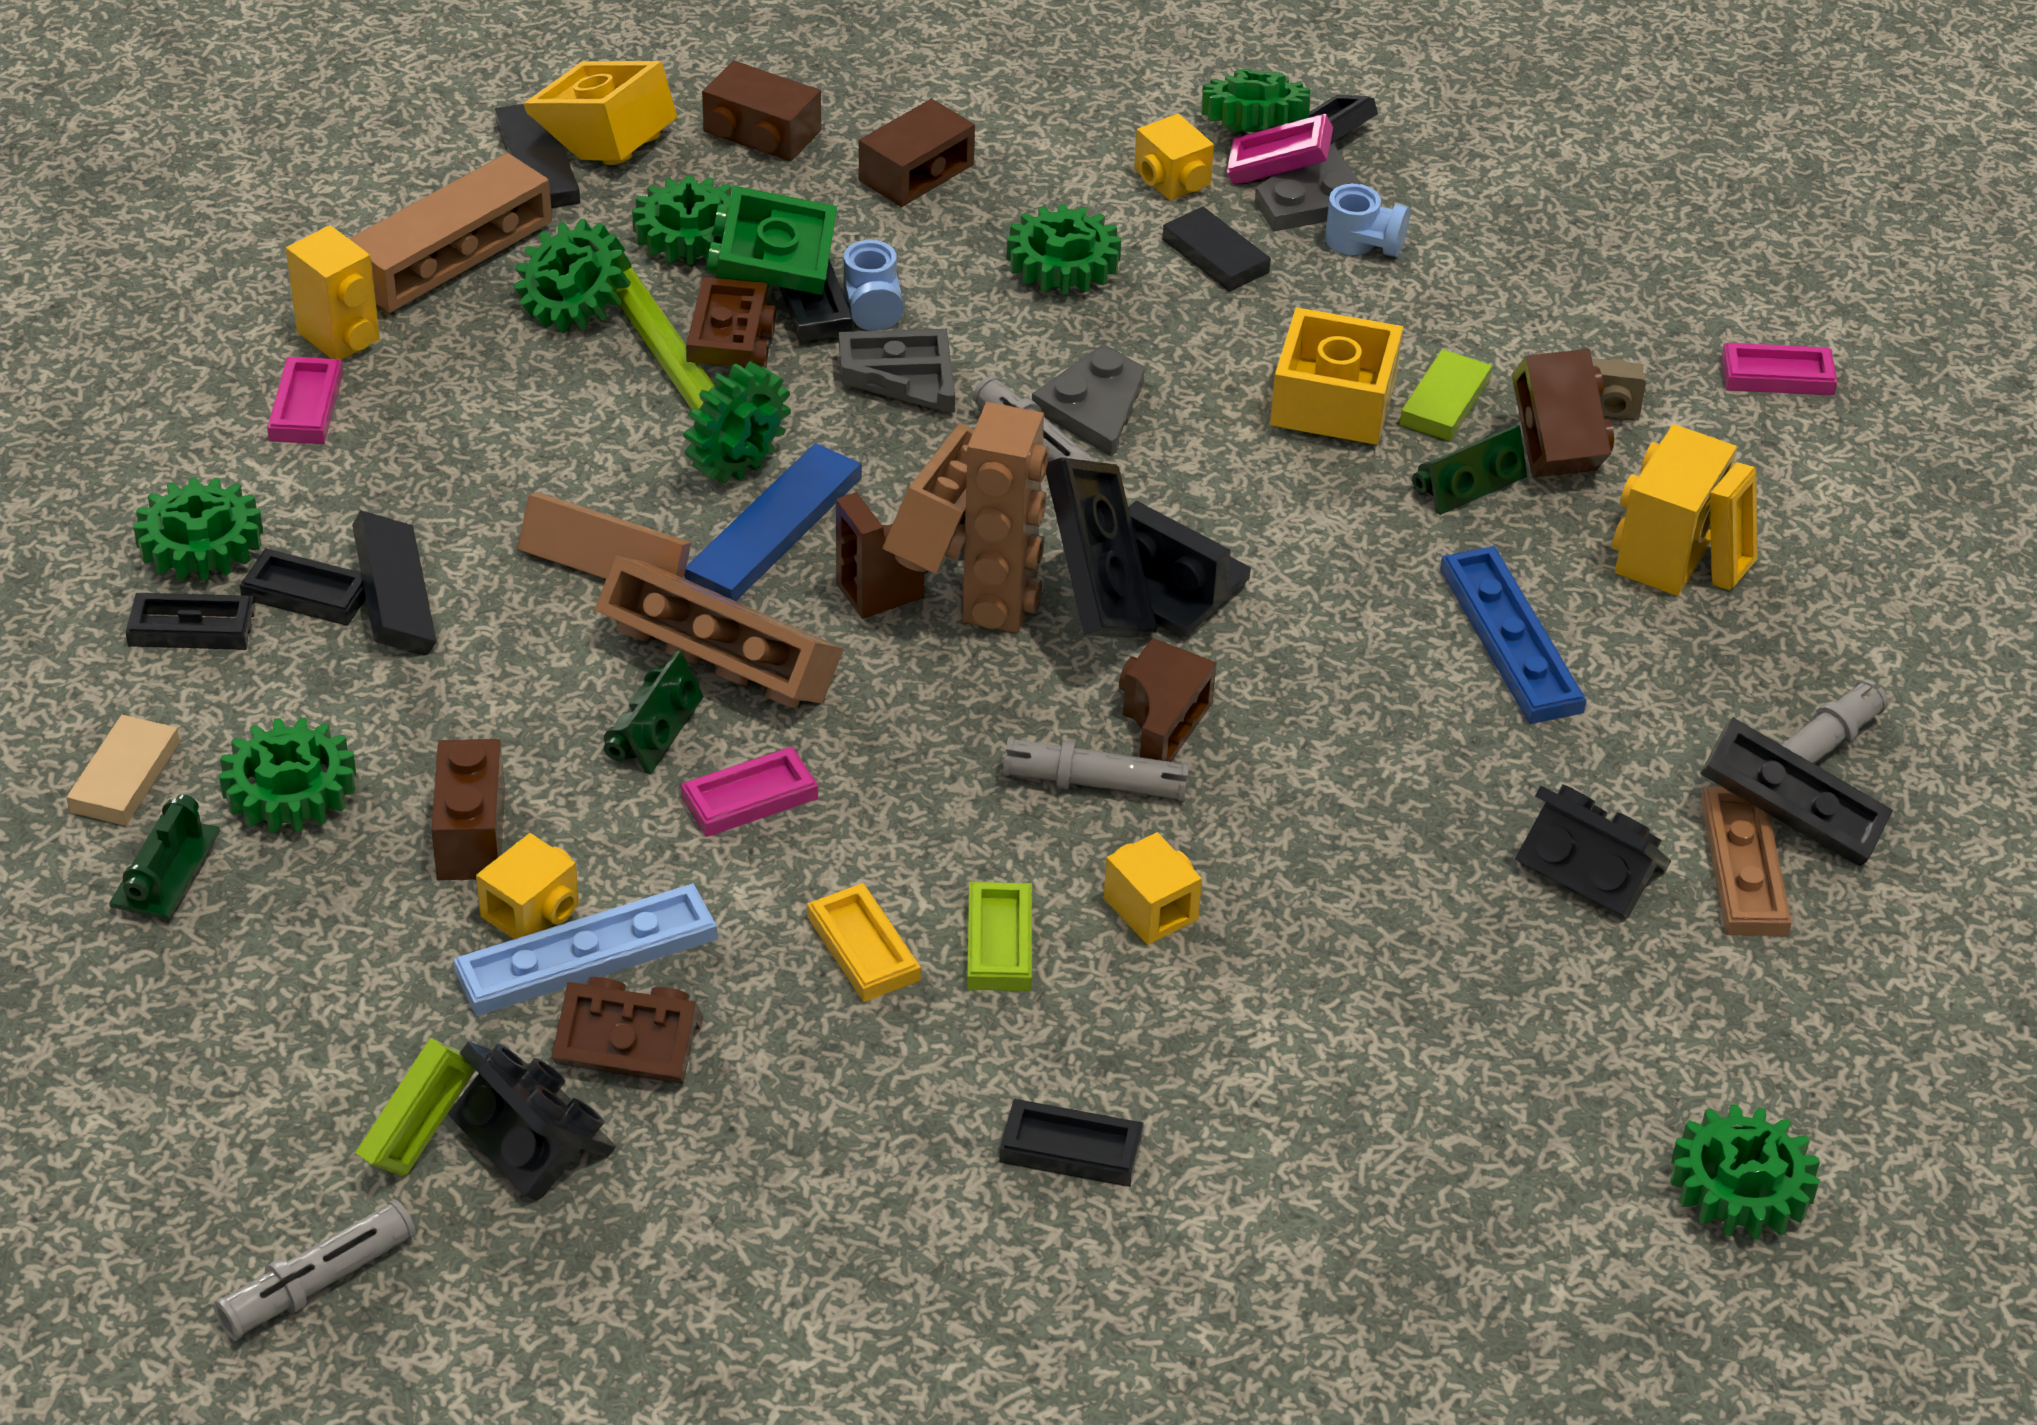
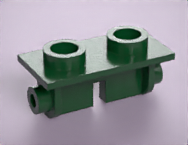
M1514 425L1496 434H1490L1480 441L1431 462L1419 465L1418 471L1412 476L1415 489L1420 494L1428 492L1434 496L1436 512L1442 515L1528 477L1520 425Z
M681 650L675 651L666 665H661L648 671L643 685L629 703L632 712H623L615 725L610 727L604 734V752L611 759L622 761L625 757L638 758L645 773L652 774L704 696L698 682L693 676Z
M181 794L175 799L166 801L162 808V814L132 865L127 867L123 873V880L109 902L110 907L166 920L171 918L220 832V828L217 826L201 823L198 812L199 805L194 798Z

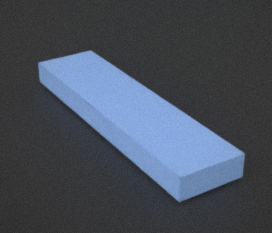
M694 883L453 958L454 971L475 1016H480L567 987L568 982L580 984L588 981L590 977H602L717 940V925Z

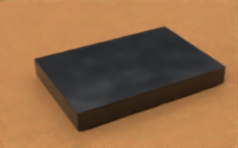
M1063 457L1049 461L1046 468V476L1084 636L1139 638L1156 633V621L1119 466L1117 464Z

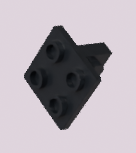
M1136 500L1129 506L1155 621L1180 636H1188L1250 579L1251 568L1230 557V549Z
M1562 784L1558 793H1555L1540 785L1534 797L1543 803L1544 806L1515 860L1627 919L1655 868L1657 867L1666 872L1671 863V860L1658 849L1662 840L1649 833L1650 829L1622 813L1616 812L1612 821L1606 819L1608 813L1594 805L1595 801L1569 786Z
M468 1041L460 1051V1054L479 1074L447 1114L525 1197L537 1201L542 1199L580 1149L608 1158L616 1148V1145L600 1130L605 1123L603 1118L581 1100L576 1098L571 1100L561 1090V1087L565 1084L564 1078L544 1061L533 1058L530 1064L526 1063L510 1049L500 1044H496L491 1050Z

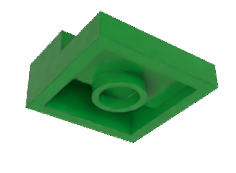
M733 185L729 207L718 205L712 236L723 239L722 243L711 241L705 273L716 275L715 278L767 283V293L769 285L822 295L837 206Z

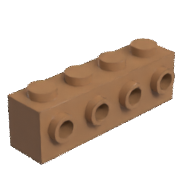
M507 152L349 238L371 256L376 304L388 313H391L551 223L549 179Z
M986 402L967 446L965 533L968 536L965 540L962 621L964 623L979 625L988 629L1019 633L1026 613L1036 614L1038 610L1043 582L1042 579H1037V571L1042 561L1045 544L1044 536L1039 535V527L1044 517L1047 493L1041 491V482L1045 476L1049 457V447L1043 446V412Z
M961 423L956 426L909 486L882 548L894 554L895 559L901 565L914 571L925 572L928 570L936 574L948 557L957 561L965 547V540L968 536L965 533L967 446L974 429Z
M615 556L594 611L619 621L616 628L617 631L644 642H649L651 636L668 643L665 652L673 655L675 651L681 650L685 660L694 664H698L700 658L717 665L714 672L716 675L743 686H748L750 680L767 687L764 696L792 708H798L801 700L822 703L824 701L844 650L840 646L652 564L621 556Z

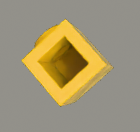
M1177 113L1137 129L1134 170L1141 175L1147 185L1156 188L1170 201L1211 185L1214 144Z
M1158 832L1134 844H1126L1115 853L1106 857L1104 899L1147 945L1198 920L1202 878L1193 869L1188 857L1181 851H1175Z
M531 833L527 834L476 875L480 917L513 939L549 929L554 924L560 925L572 915L576 906L579 905L576 862L563 849L556 846L551 847Z

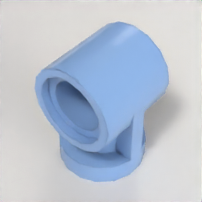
M1352 183L1334 188L1329 197L1325 241L1331 249L1345 255L1365 254L1371 251L1374 246L1383 248L1384 255L1397 258L1406 238L1410 220V207L1395 204L1393 209L1380 207L1381 198L1379 194L1372 188L1362 184Z
M878 240L858 241L848 246L844 251V298L850 308L855 324L868 331L891 328L901 319L904 313V303L896 273L897 254L893 247Z

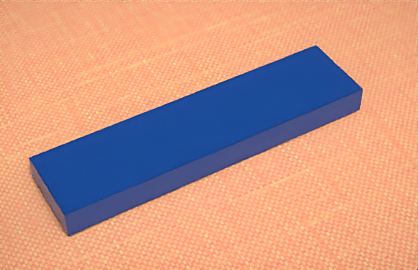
M814 443L686 566L684 578L737 601L836 504L837 498L843 497L862 478V463Z
M1491 546L1442 556L1440 570L1528 723L1534 724L1584 713L1587 699L1496 547Z

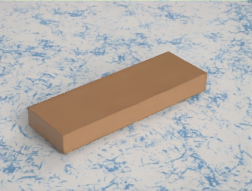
M536 492L528 496L517 549L603 578H607L615 556L647 562L684 578L692 542Z
M1704 786L1701 805L1726 935L1788 936L1792 922L1770 814L1723 787Z

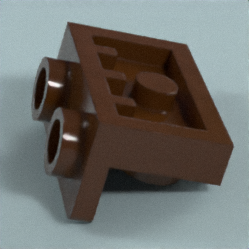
M703 277L686 344V362L709 364L712 366H732L738 364L744 369L749 362H753L761 368L767 369L769 341L763 339L773 338L776 324V306L767 305V283Z
M604 977L588 978L587 985L568 982L551 1058L555 1064L684 1084L695 1029L701 1030L703 1015L697 1003L689 1001L690 995L674 988L653 987L651 994L626 991L624 983Z

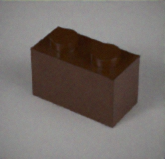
M733 60L702 91L704 132L791 162L821 131V90Z
M931 98L859 139L858 180L898 206L903 207L974 165L975 124Z
M1590 349L1525 356L1511 376L1532 477L1538 478L1596 471L1611 455V451L1614 448V430L1611 421L1608 418L1604 419L1600 401L1604 389L1603 377L1599 367L1593 366Z
M501 739L438 740L431 827L437 880H477L476 875L502 855L505 781Z

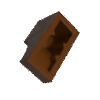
M855 492L836 499V584L860 617L864 619L924 598L925 574L929 571L918 572L906 568L895 559L894 554L882 549L893 524L882 525L859 494Z
M1154 638L1149 641L1138 658L1132 656L1127 660L1120 675L1119 689L1124 691L1123 715L1134 719L1142 729L1141 758L1172 762L1213 704L1217 662Z

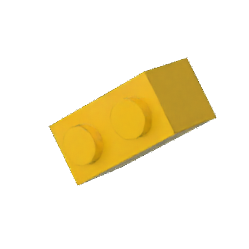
M331 225L287 246L286 255L297 333L331 359L340 360L380 340L370 254Z

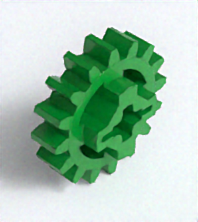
M1240 69L1234 71V77L1225 76V81L1212 79L1210 84L1203 85L1201 114L1207 115L1209 121L1222 120V125L1233 132H1260L1309 118L1311 90L1310 88H1303V83L1301 82L1289 83V78H1286L1283 73L1277 71L1260 72L1251 69Z
M686 175L685 179L680 181V184H677L671 178L665 179V188L661 189L650 185L647 187L648 197L637 196L636 208L632 209L633 232L636 233V243L638 245L648 246V254L650 256L664 252L666 253V262L672 263L677 257L685 258L688 265H693L695 258L703 256L708 261L711 241L722 243L723 238L713 237L712 235L718 205L729 207L731 186L729 184L716 188L713 187V178L708 177L702 183H698V180H694L692 175Z
M1060 204L1058 212H1050L1042 206L1038 208L1037 217L1024 213L1021 215V224H1011L1010 236L1007 237L1006 259L1011 261L1010 271L1012 274L1023 273L1022 283L1026 285L1035 281L1041 282V291L1047 292L1052 286L1060 287L1063 295H1068L1070 287L1077 286L1083 292H1089L1090 282L1093 281L1097 284L1105 285L1107 284V274H1116L1118 272V261H1120L1121 238L1117 237L1116 225L1104 226L1105 216L1103 214H1098L1091 218L1086 216V207L1071 210L1065 204Z
M580 219L574 230H570L564 221L560 222L558 234L553 237L547 232L542 231L539 235L543 244L539 248L527 246L524 251L530 258L529 263L518 264L515 268L522 280L514 284V289L522 298L520 300L521 305L531 317L537 319L541 326L546 328L554 323L561 333H566L571 322L574 321L581 330L587 329L588 318L592 315H595L601 321L605 320L607 317L603 308L608 303L619 306L622 301L615 293L616 290L627 288L631 283L624 274L625 271L632 267L631 262L624 254L626 249L614 233L610 235L603 224L598 223L591 228L585 219Z
M749 362L745 369L738 364L732 365L729 378H725L718 373L714 377L715 386L709 391L702 390L699 393L700 399L703 401L700 409L690 410L688 414L695 422L693 427H690L683 433V437L691 442L684 453L693 460L692 466L709 478H715L723 484H726L731 476L738 481L744 478L748 466L754 470L760 468V460L767 454L773 455L775 452V448L772 445L774 437L782 436L786 432V429L780 426L781 420L791 414V408L783 404L790 396V391L781 386L784 380L753 362Z
M196 477L190 478L188 486H184L182 489L174 483L167 484L168 494L163 497L159 494L151 493L148 495L149 507H140L136 510L138 522L133 524L137 548L140 549L141 559L144 563L154 562L155 571L160 575L171 568L175 569L177 580H184L189 572H198L201 581L208 580L209 570L218 569L224 575H228L231 573L230 563L232 561L247 564L250 562L249 550H259L261 547L260 534L264 533L261 511L257 509L254 495L242 496L241 485L237 483L229 486L227 489H222L220 478L212 479L208 486L199 484Z
M302 717L299 718L294 727H285L281 718L274 719L273 730L267 732L254 725L250 727L251 740L246 741L234 738L231 741L233 754L222 755L220 758L222 773H219L222 797L228 801L229 812L232 815L244 812L245 823L249 827H253L261 820L268 821L270 833H276L282 823H291L295 832H301L304 826L303 820L309 818L322 825L327 822L325 810L329 808L342 812L346 808L344 795L354 794L356 790L354 776H357L354 753L353 751H348L346 737L338 735L331 738L330 725L326 723L321 724L314 730H310L307 726V719ZM321 765L328 769L327 772L321 771ZM250 777L255 778L256 783L253 785L248 781Z
M1730 1105L1727 1118H1721L1711 1108L1707 1109L1704 1112L1702 1124L1689 1120L1685 1124L1682 1138H1677L1671 1159L1673 1169L1670 1183L1672 1186L1683 1187L1679 1203L1682 1207L1698 1204L1701 1207L1698 1222L1703 1225L1711 1222L1714 1218L1724 1221L1723 1234L1731 1236L1734 1233L1737 1225L1745 1226L1752 1239L1760 1238L1764 1225H1769L1778 1235L1784 1234L1789 1218L1799 1223L1805 1219L1808 1206L1814 1203L1820 1179L1816 1177L1820 1161L1819 1157L1806 1155L1810 1143L1807 1136L1789 1137L1788 1131L1791 1121L1785 1118L1772 1125L1766 1122V1110L1763 1108H1758L1753 1118L1743 1117L1738 1105Z

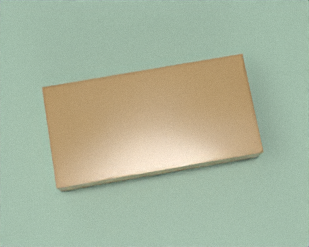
M121 714L67 795L69 812L127 826L179 745L178 728Z

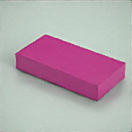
M1324 114L1234 138L1227 174L1232 183L1238 185L1325 162L1328 159L1333 126L1327 115Z
M1724 343L1721 357L1726 390L1835 395L1837 377L1831 348Z
M306 357L286 358L267 426L270 442L325 444L343 376L342 360Z
M793 746L682 783L681 798L704 835L709 837L817 800L818 784Z

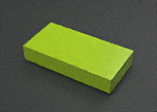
M1442 349L1402 408L1399 425L1451 442L1490 381L1492 365Z
M969 882L967 990L1031 991L1032 883Z
M430 1037L355 1153L375 1167L402 1177L407 1176L474 1074L475 1069L460 1054L459 1050Z

